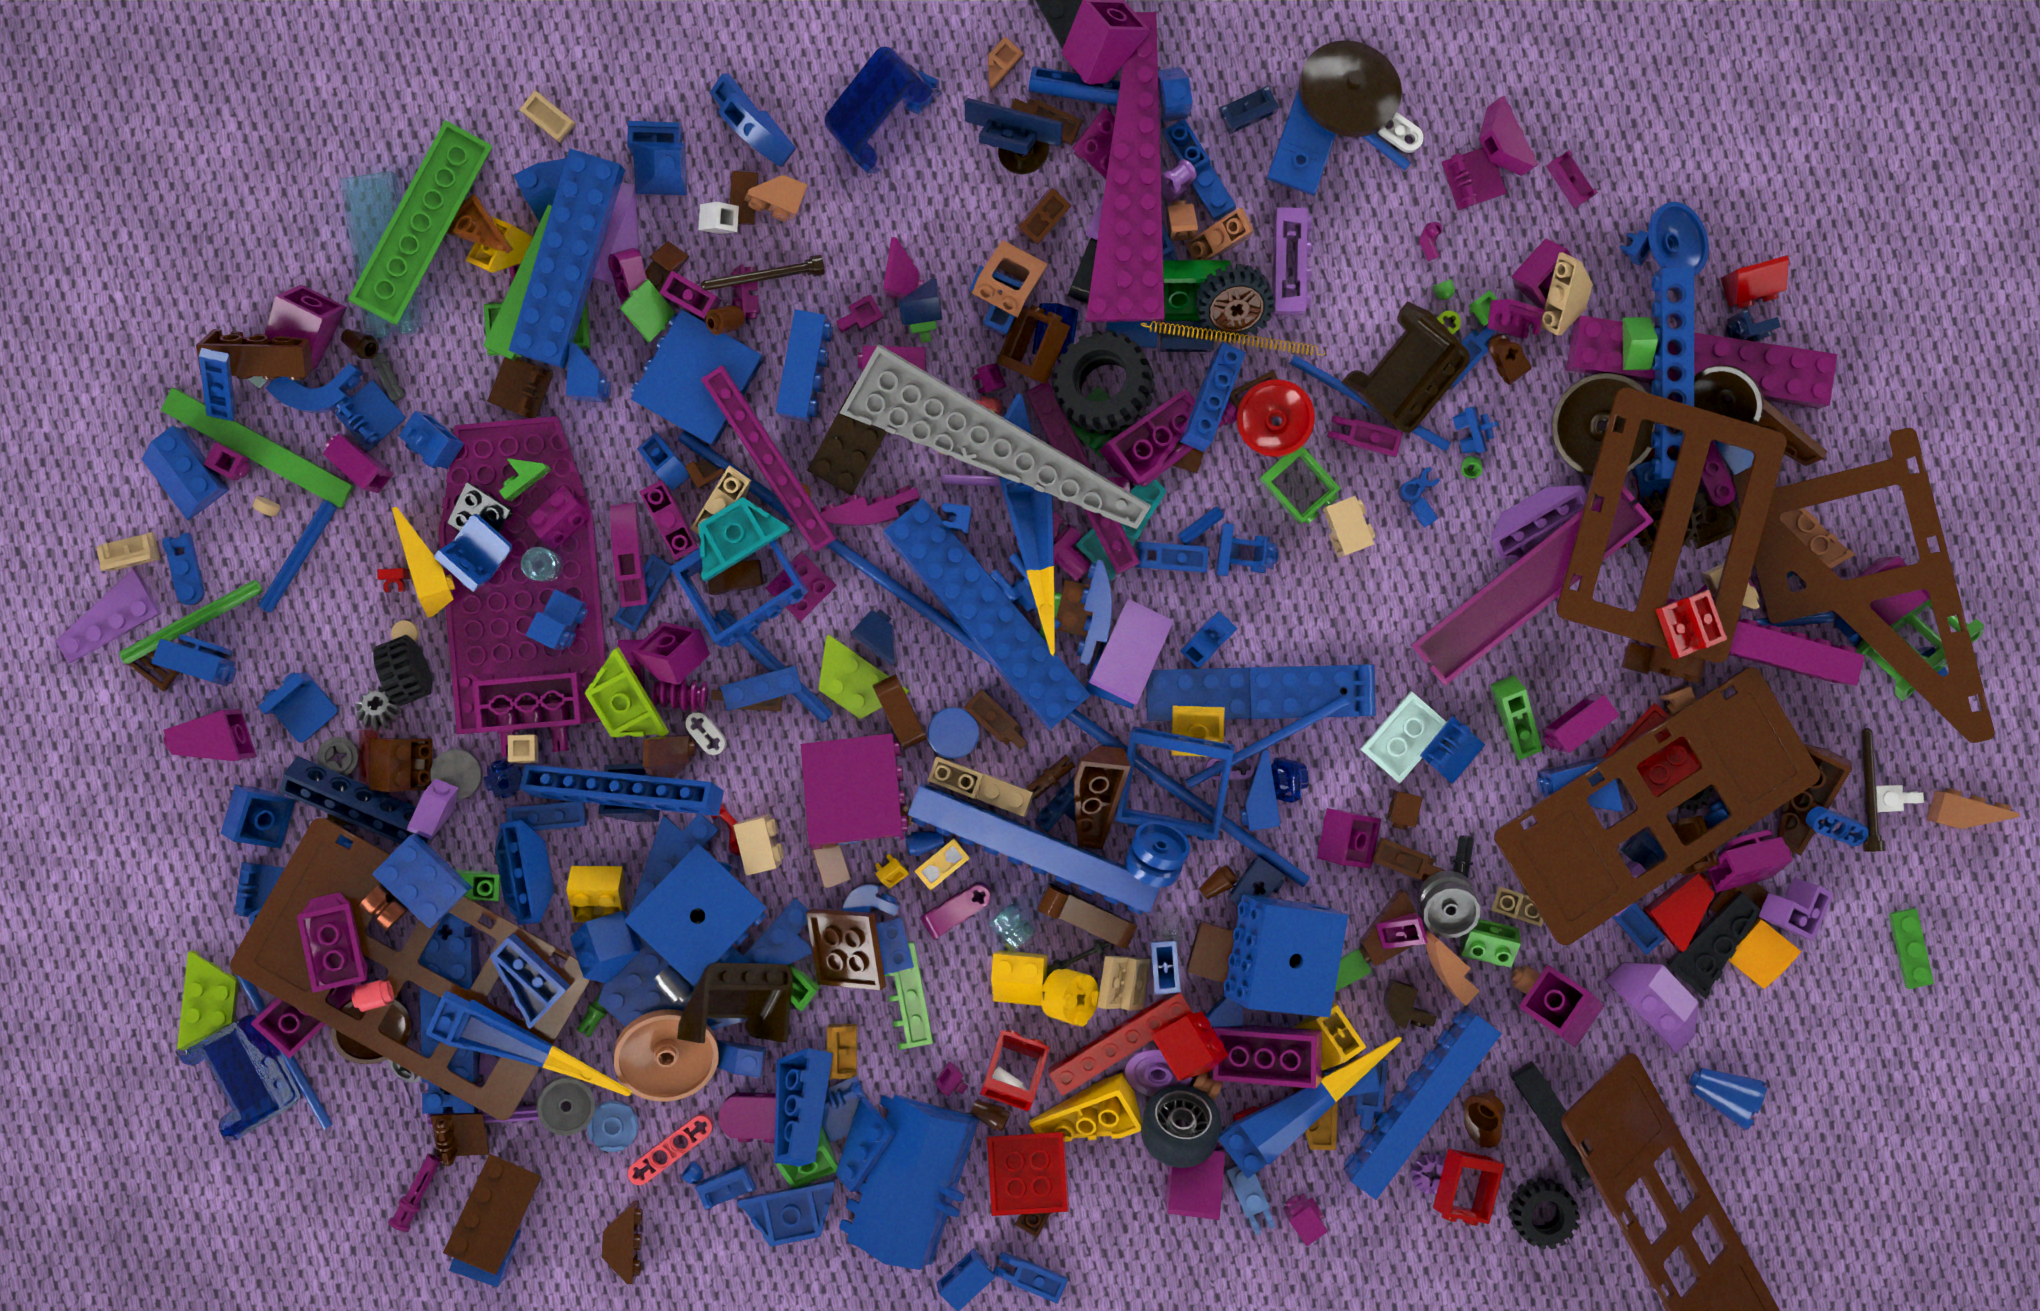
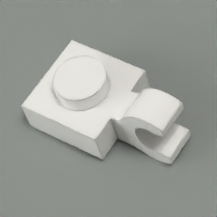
M1903 785L1876 786L1877 812L1904 811L1903 803H1924L1923 792H1903Z

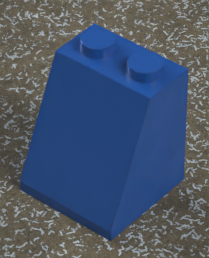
M1596 757L1538 771L1540 777L1536 779L1538 790L1547 797L1576 777L1595 767L1596 764L1605 758ZM1598 772L1588 778V781L1593 786L1603 778ZM1616 779L1591 794L1587 799L1591 807L1617 812L1624 811Z

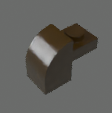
M1389 978L1384 995V1006L1390 1018L1405 1029L1409 1019L1411 1020L1410 1024L1425 1028L1426 1024L1434 1027L1437 1016L1432 1012L1413 1007L1418 989L1413 985Z

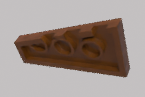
M1763 398V413L1757 426L1781 432L1786 437L1787 444L1784 454L1804 466L1823 460L1827 450Z

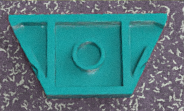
M744 497L738 499L699 523V537L701 538L700 557H702L703 567L701 578L707 582L791 530L790 527Z

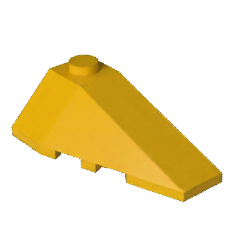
M393 507L392 512L417 597L427 617H433L453 600L451 590L455 589L454 581L451 574H445L441 564L434 558L432 552L397 507Z
M1122 1072L1100 1080L1031 1119L1029 1124L1035 1134L1064 1132L1065 1142H1069L1073 1138L1088 1137V1140H1097V1137L1111 1136L1112 1139L1123 1138L1141 1131L1142 1118L1135 1092Z

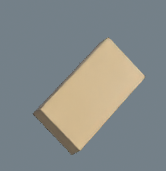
M536 90L519 109L560 144L576 125L572 119Z

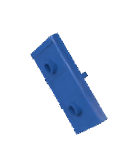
M1299 87L1266 179L1315 196L1337 134L1326 130L1311 118L1301 101Z

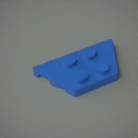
M835 1179L739 1198L737 1204L750 1217L754 1227L761 1231L763 1238L770 1247L821 1237L835 1187Z

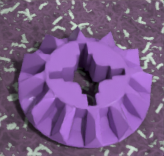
M1428 1153L1420 1156L1414 1162L1411 1177L1418 1190L1427 1195L1437 1193L1441 1177H1434L1430 1184V1178L1422 1172H1431L1435 1166V1171L1441 1176L1445 1163L1443 1156L1436 1153Z

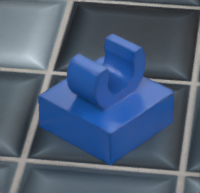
M1642 230L1638 232L1637 236L1634 233H1627L1628 240L1633 243L1628 247L1620 245V249L1623 254L1629 255L1632 263L1642 266L1650 252L1648 233Z

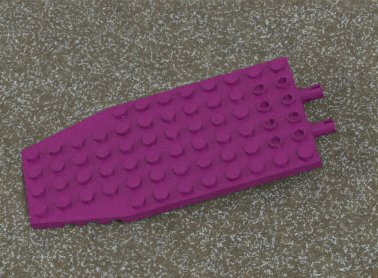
M558 416L455 425L453 435L462 441L464 445L451 463L449 472H447V487L442 503L443 513L438 529L440 549L453 542L460 532L447 522L467 481L479 486V489L483 492L490 493L493 498L496 497L505 506H510L511 511L514 512L512 518L509 521H505L500 535L512 545V550L489 582L477 590L471 591L455 575L443 567L446 575L451 574L455 589L451 590L453 600L445 606L457 735L497 731V734H500L501 757L508 756V735H516L515 732H518V729L548 727V729H551L552 752L569 751L567 727L569 725L601 722L585 692L607 661L594 516L562 423ZM507 459L543 463L552 469L512 501L505 500L499 492L504 487L503 483L508 478L514 475L516 477L519 476ZM564 485L591 515L561 544L552 549L536 535L525 520ZM554 589L561 590L587 603L585 608L588 610L587 616L582 624H577L574 631L576 638L570 647H566L565 650L552 649L526 636L536 613L544 611Z

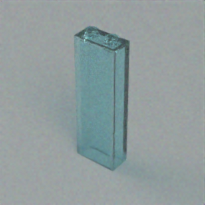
M392 171L340 179L356 282L359 280L402 200L398 176ZM417 290L397 326L361 308L364 331L372 336L374 335L376 339L390 337V333L398 331L402 335L415 333L416 328H423Z

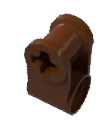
M1498 334L1490 340L1488 350L1494 360L1497 372L1508 385L1513 384L1531 370V365L1518 343L1511 342L1503 334Z

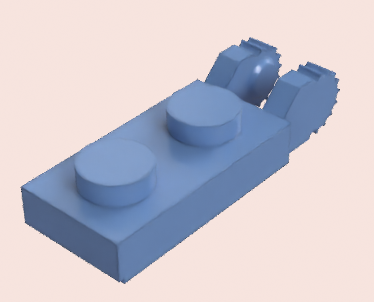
M1237 1164L1226 1168L1245 1216L1249 1218L1255 1234H1261V1228L1254 1215L1262 1211L1265 1214V1220L1270 1229L1275 1228V1223L1269 1211V1204L1256 1174L1247 1179Z

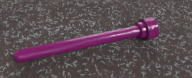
M1227 402L1218 428L1223 424H1233L1237 421L1238 410L1230 402ZM1183 443L1167 456L1163 465L1156 473L1144 480L1140 485L1143 487L1147 486L1190 452L1193 447Z

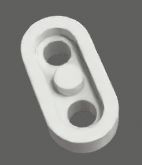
M1397 112L1390 121L1392 128L1386 129L1384 127L1377 132L1384 139L1406 153L1416 151L1423 142L1421 129ZM1406 136L1413 138L1412 144L1405 142Z

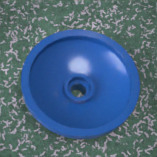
M1669 202L1658 207L1650 219L1648 228V241L1654 259L1661 268H1694V276L1697 275L1706 265L1709 255L1708 236L1701 219L1689 206L1680 202Z

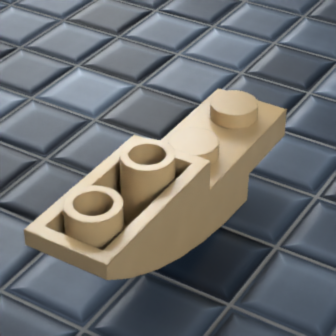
M940 757L935 758L927 780L1026 817L1034 796V792L1013 785L1010 782Z

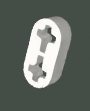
M701 712L690 714L685 722L686 728L702 749L710 755H717L723 752L726 747V739L710 718ZM694 717L704 720L702 727L706 730L705 733L699 728H692L694 724L692 719ZM707 734L713 739H720L718 743L720 748L718 750L708 747L710 740L706 737Z

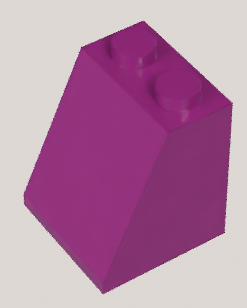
M1082 0L1061 54L1085 83L1090 85L1108 83L1149 35L1150 29L1124 0Z
M299 285L275 296L265 334L268 336V340H272L276 336L310 339L313 369L319 366L347 307L303 285Z
M1900 556L1879 558L1855 578L1904 567L1907 564ZM1921 589L1874 600L1871 602L1870 607L1890 626L1929 600L1930 596L1927 590Z
M241 709L221 710L163 730L165 734L163 738L164 744L171 752V755L239 761L257 757Z
M1548 964L1519 1005L1521 1010L1575 1048L1604 1007L1591 992Z
M1217 1142L1211 1156L1196 1166L1188 1168L1169 1166L1164 1200L1168 1214L1220 1220L1225 1151L1223 1146H1219V1142Z

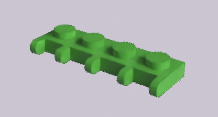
M915 941L908 942L914 967L885 975V977L894 975L897 994L888 996L889 1002L899 1001L902 1019L893 1021V1026H904L906 1042L898 1043V1050L933 1044Z

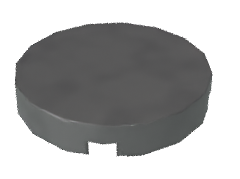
M451 749L441 753L434 760L430 770L431 782L434 779H438L459 788L457 800L472 796L480 788L483 780L479 759L473 753L464 749Z

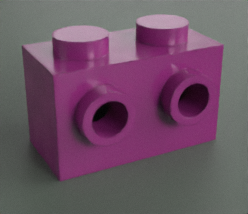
M1304 1193L1300 1196L1296 1194L1285 1202L1284 1212L1306 1246H1309L1328 1232L1322 1221L1325 1216L1313 1197L1308 1200Z

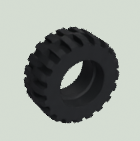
M1108 330L1105 335H1102L1100 331L1092 332L1090 337H1086L1084 334L1078 337L1079 342L1076 344L1071 342L1066 346L1067 353H1061L1057 359L1060 365L1055 366L1053 369L1055 379L1052 381V389L1056 393L1054 396L1067 418L1076 427H1083L1085 432L1094 434L1095 430H1097L1100 435H1108L1110 430H1113L1115 434L1123 432L1122 427L1126 425L1128 427L1135 424L1134 420L1137 417L1142 419L1146 414L1144 407L1151 406L1153 401L1151 393L1155 392L1153 370L1140 346L1135 341H1130L1128 336L1124 334L1117 336L1115 331ZM1103 365H1116L1125 370V383L1114 397L1105 401L1094 402L1082 396L1084 380L1094 369Z

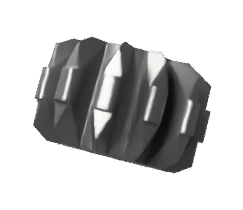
M378 686L376 692L368 688V695L366 696L359 694L361 702L355 703V708L358 711L356 717L359 721H362L364 727L369 728L372 726L374 730L378 731L381 725L388 729L389 722L397 723L395 715L401 714V709L389 698L382 687Z

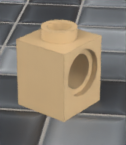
M508 735V762L538 763V737L536 735Z

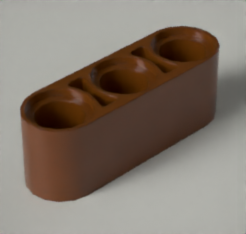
M894 674L873 684L874 691L902 748L905 750L927 740L925 732L897 675Z

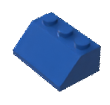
M171 426L151 441L142 457V461L189 521L227 493L229 488L216 471L203 465L206 458L183 428Z

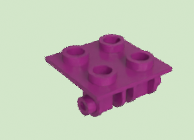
M1103 107L1072 149L1075 150L1074 155L1079 159L1083 158L1106 179L1115 117Z
M1483 147L1462 155L1461 153L1451 156V159L1441 162L1457 210L1507 194L1498 166L1490 162Z
M800 552L791 563L809 592L803 595L804 598L800 602L793 605L790 604L785 608L799 621H802L837 585L805 554ZM783 569L765 589L772 596L776 597L794 584L785 569Z

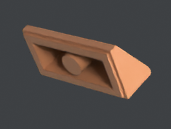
M838 843L822 845V849L813 850L825 889L851 880L841 847Z

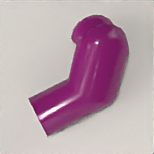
M1438 222L1428 223L1419 238V244L1428 262L1440 256L1434 245L1438 235L1442 232V226Z

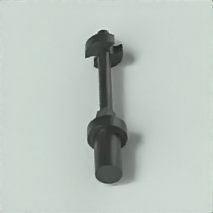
M1100 940L1094 942V948L1069 960H1054L1053 964L1047 967L1046 977L1054 970L1065 969L1070 964L1097 952L1100 956L1104 955V948L1110 946L1109 942L1101 943Z

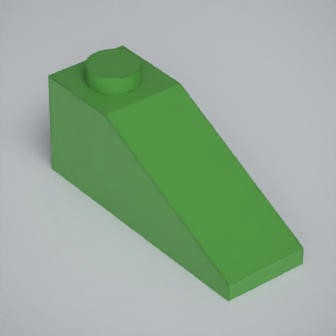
M1515 675L1490 684L1497 709L1517 759L1521 760L1541 752L1542 747L1526 688Z

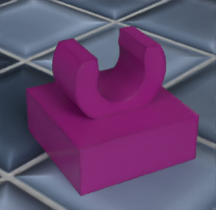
M997 363L984 365L976 369L978 374L972 377L973 381L979 379L982 381L983 387L977 390L978 393L999 391L1007 387Z
M950 1061L935 1081L940 1092L948 1097L954 1090L963 1094L968 1087L962 1079L963 1074L959 1068Z

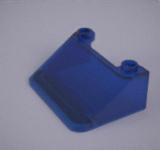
M881 47L875 51L826 113L825 126L862 169L867 173L877 174L880 171L876 166L877 152L868 141L901 99L906 96L910 101L920 104L926 102L931 96L939 97L942 93L894 49Z
M246 1015L175 1051L180 1061L186 1065H196L204 1060L206 1061L232 1108L231 1112L221 1118L218 1126L219 1132L225 1141L240 1139L296 1105L301 1096L300 1088L278 1048L251 1025L256 1015Z

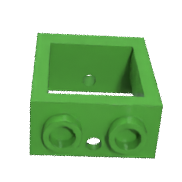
M1303 446L1292 454L1283 456L1259 478L1260 482L1298 524H1302L1304 521L1307 524L1312 522L1319 515L1316 510L1323 504L1326 507L1332 504L1338 498L1336 493L1341 489ZM1298 457L1328 489L1302 514L1272 482Z

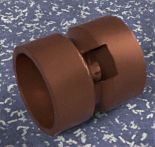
M382 883L370 892L359 905L370 916L376 915V922L385 931L389 930L409 910Z

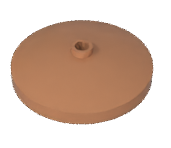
M673 1009L657 1010L636 1018L624 1028L615 1044L614 1067L617 1077L633 1094L647 1100L667 1102L691 1096L710 1081L718 1065V1044L712 1029L706 1024L705 1043H695L677 1039L678 1024L684 1011Z

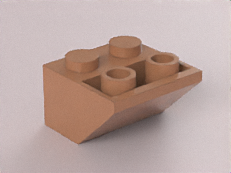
M781 175L750 188L744 201L748 202L749 208L759 212L765 209L773 213L772 217L786 222L787 219L793 220L796 216L807 184Z

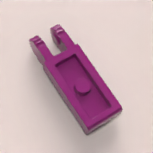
M1332 416L1331 422L1336 425L1350 427L1348 435L1336 431H1328V438L1346 442L1347 445L1379 454L1397 457L1403 436L1402 431L1358 419L1351 420Z

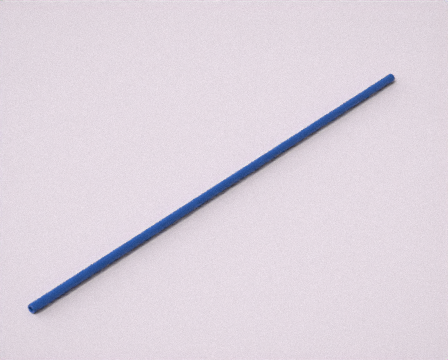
M686 430L681 433L678 441L717 469L722 468L726 471L728 466H732L751 480L749 492L794 523L776 494ZM836 538L835 541L826 546L990 663L959 625ZM1076 709L1065 717L1104 746L1124 748L1127 755L1128 746ZM1136 753L1135 768L1213 823L1215 809ZM1222 814L1220 829L1301 887L1307 884L1310 879L1307 874Z

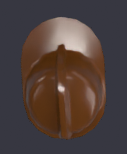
M1495 1090L1469 1096L1464 1104L1465 1129L1470 1138L1478 1145L1487 1148L1495 1147L1500 1143L1502 1137V1123L1506 1112L1503 1102L1496 1096Z

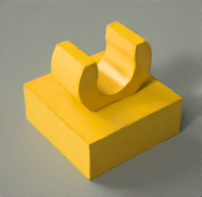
M888 854L886 857L889 859V863L883 867L877 862L875 865L879 871L875 874L890 889L910 873L900 861Z

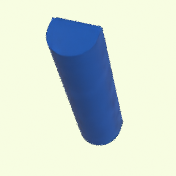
M1034 66L1032 67L1028 92L1117 106L1120 80L1110 79L1108 83L1090 85L1085 83L1077 73Z

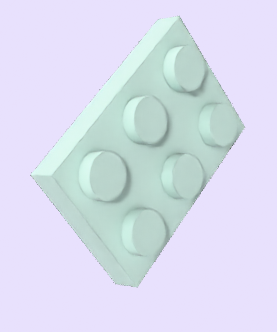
M1410 691L1360 750L1395 781L1401 783L1422 759L1420 754L1447 722Z

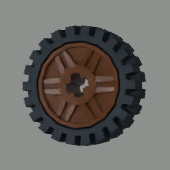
M1236 264L1235 269L1231 265H1227L1224 272L1220 267L1215 270L1216 276L1210 273L1207 276L1208 282L1204 280L1201 282V289H1197V297H1195L1197 314L1203 328L1205 327L1207 331L1209 329L1212 331L1216 330L1217 332L1220 330L1222 340L1225 337L1223 331L1226 333L1230 332V334L1235 333V335L1237 333L1239 335L1243 334L1245 336L1249 332L1253 335L1257 334V327L1263 329L1266 326L1265 320L1270 321L1272 317L1271 313L1274 312L1273 304H1275L1271 287L1264 274L1262 275L1258 269L1253 270L1252 266L1246 265L1244 269L1242 264ZM1220 332L1217 333V339L1221 335ZM1229 333L1226 335V336H1227L1226 341L1229 340V337H1230V334H1229Z

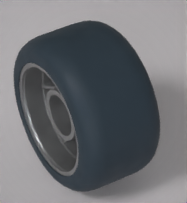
M1187 1085L1165 1087L1149 1099L1144 1109L1141 1124L1143 1143L1149 1153L1163 1164L1177 1168L1196 1166L1208 1159L1216 1148L1221 1129L1220 1112L1214 1101L1197 1088Z

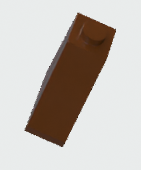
M1402 889L1394 893L1359 940L1362 945L1359 951L1366 963L1371 961L1374 966H1377L1412 947L1383 949L1376 926L1377 923L1411 913L1417 914L1406 892Z

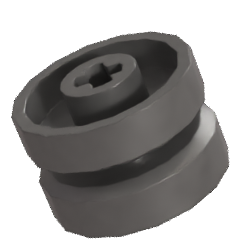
M1440 871L1429 876L1422 883L1418 892V903L1424 922L1430 931L1437 936L1456 938L1469 933L1477 925L1480 918V904L1470 880L1463 874L1454 871Z
M561 1076L549 1081L541 1089L537 1097L536 1110L540 1122L548 1131L556 1135L570 1136L581 1132L589 1125L595 1111V1100L592 1091L584 1082L574 1077ZM565 1101L570 1102L571 1108L568 1111L561 1109V1104Z

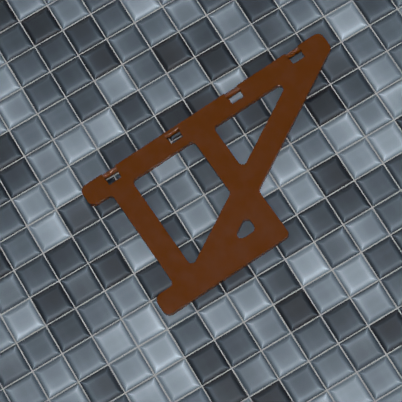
M1904 428L1890 434L1889 443L1892 457L1888 460L1774 488L1754 561L1770 622L1779 623L1826 611H1835L1966 740L1971 743H1978L1992 739L1995 735V730L1916 431L1913 428ZM1915 456L1919 473L1910 474L1906 459ZM1751 468L1745 469L1733 476L1740 505ZM1898 485L1902 489L1919 554V562L1849 580H1842L1780 520V515L1785 512ZM1936 535L1940 552L1930 553L1927 538ZM1793 571L1806 582V588L1802 591L1792 592L1789 589L1786 577L1788 572ZM1921 589L1927 590L1948 665V674L1940 676L1871 609V602ZM1957 614L1961 631L1951 632L1947 617ZM1978 694L1982 711L1972 712L1968 697Z

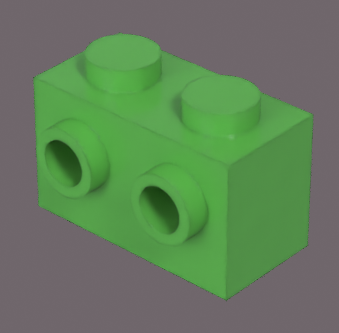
M1479 919L1477 925L1460 938L1461 956L1472 960L1478 959L1490 962L1498 966L1512 967L1521 945L1519 928Z

